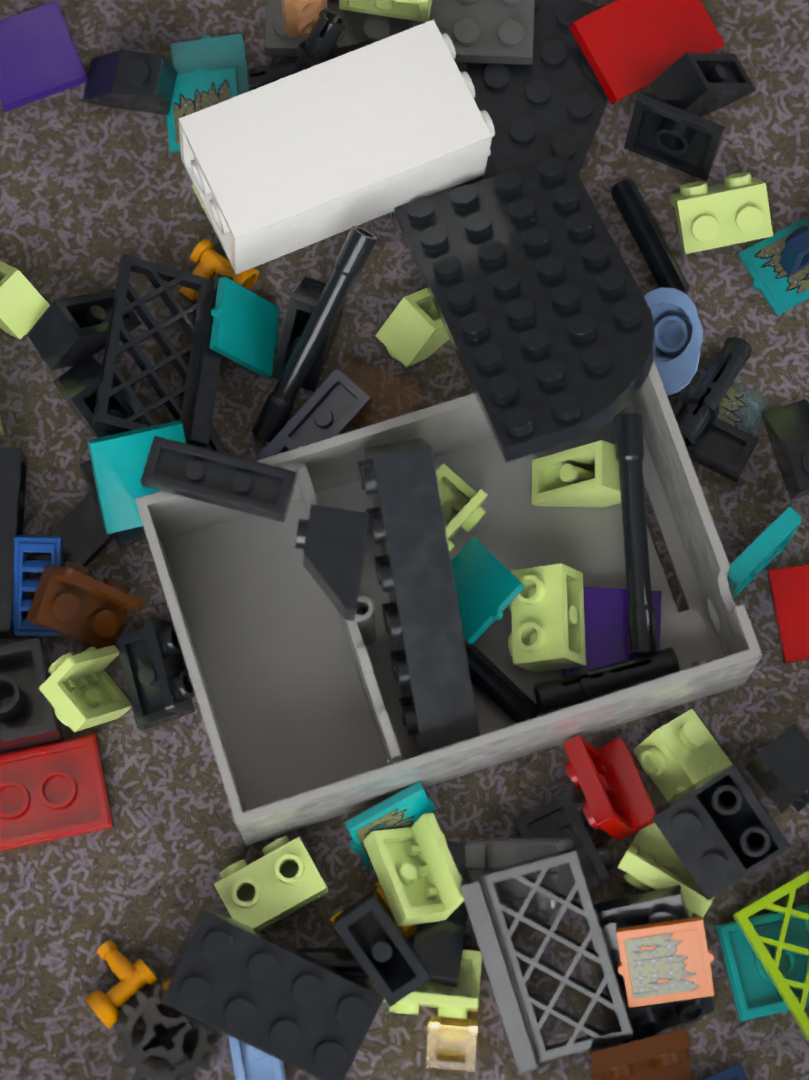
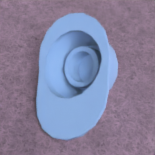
M661 287L648 292L644 298L651 309L654 320L656 344L654 362L666 394L669 396L681 391L690 383L695 375L699 363L700 347L703 341V328L696 306L687 294L676 288Z

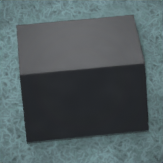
M639 93L624 148L707 181L725 136V127Z

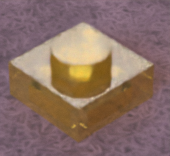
M430 1016L426 1068L475 1072L479 1020Z

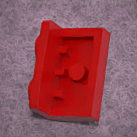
M580 735L563 743L569 761L564 763L565 769L573 784L577 788L581 787L586 801L581 804L582 810L594 829L600 827L619 842L655 823L652 819L656 811L655 806L625 740L617 738L599 749L593 747Z

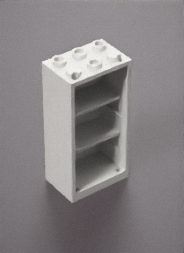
M434 19L179 118L182 162L235 274L351 229L352 226L361 225L393 212L395 207L411 203L417 199L427 198L485 174L487 159L491 155L490 145L492 137L495 136L494 126L487 111L479 110L474 100L475 89L472 80L466 71L460 73L454 61L456 58L454 45L447 33H440Z

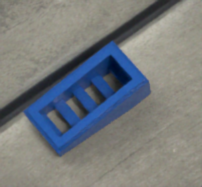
M16 535L14 537L13 635L59 636V634L26 620L33 601L32 598H28V592H36L40 579H27V572H43L44 567H64L63 536ZM27 552L51 553V561L27 560Z

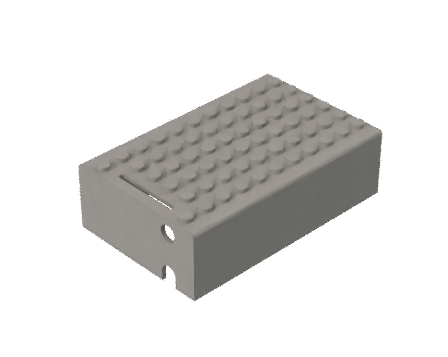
M654 360L642 388L618 415L642 414L644 489L688 610L678 612L647 527L651 591H662L660 650L668 647L674 649L680 671L587 702L564 706L543 714L539 712L536 718L518 724L471 680L480 736L469 740L422 749L416 736H408L406 726H403L398 698L406 697L405 688H400L398 679L395 680L390 651L398 650L397 640L392 641L390 632L387 633L382 604L390 603L389 592H383L382 585L378 584L374 557L382 555L380 543L375 544L374 538L370 537L368 530L355 621L344 620L304 567V549L295 548L299 519L309 520L311 504L365 513L366 509L374 508L372 495H367L366 491L362 490L357 462L366 460L364 448L422 438L432 446L435 470L444 463L476 493L482 489L488 494L481 506L486 511L483 518L470 532L467 533L461 528L450 539L455 545L454 549L450 552L451 561L475 536L510 571L563 563L583 573V587L627 589L621 503L604 508L539 507L531 504L532 460L600 440L615 445L613 419L594 432L577 440L505 462L476 395L472 393L256 461L297 472V480L285 522L164 491L135 499L235 824L246 846L380 803L417 782H420L424 789L562 744L577 735L584 737L746 683L762 657V652L744 604L736 606L732 598L727 580L730 565ZM507 606L502 612V619H495L474 642V645L536 703L533 684L561 678L562 669L534 673L513 665V658L508 648V638L510 633H512V618L509 606Z

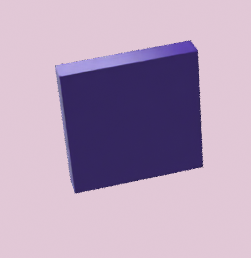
M56 0L0 21V101L4 112L87 82V76Z
M583 587L586 666L582 667L590 670L626 659L651 654H629L626 616L628 609L627 589ZM651 591L652 605L656 618L657 648L660 651L662 591ZM580 667L562 669V677L573 674V670Z

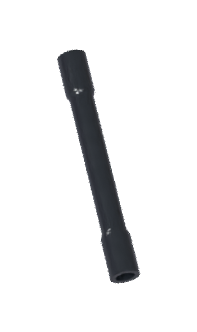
M352 226L335 260L334 270L273 392L268 395L252 427V433L260 439L271 442L284 427L293 409L294 400L354 280L361 274L378 240L372 233L360 227Z
M620 414L613 418L615 452L619 463L628 595L626 616L629 654L654 653L658 651L649 566L642 463L644 458L642 414Z

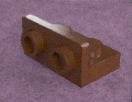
M66 561L64 567H44L26 620L86 647L94 646L96 649L116 645L115 638L119 636L127 610H141L143 600L130 595L129 586L110 579H104L101 582L91 577L92 570L90 568Z
M686 1028L590 1052L586 1055L592 1080L693 1079V1072L687 1050L692 1047Z

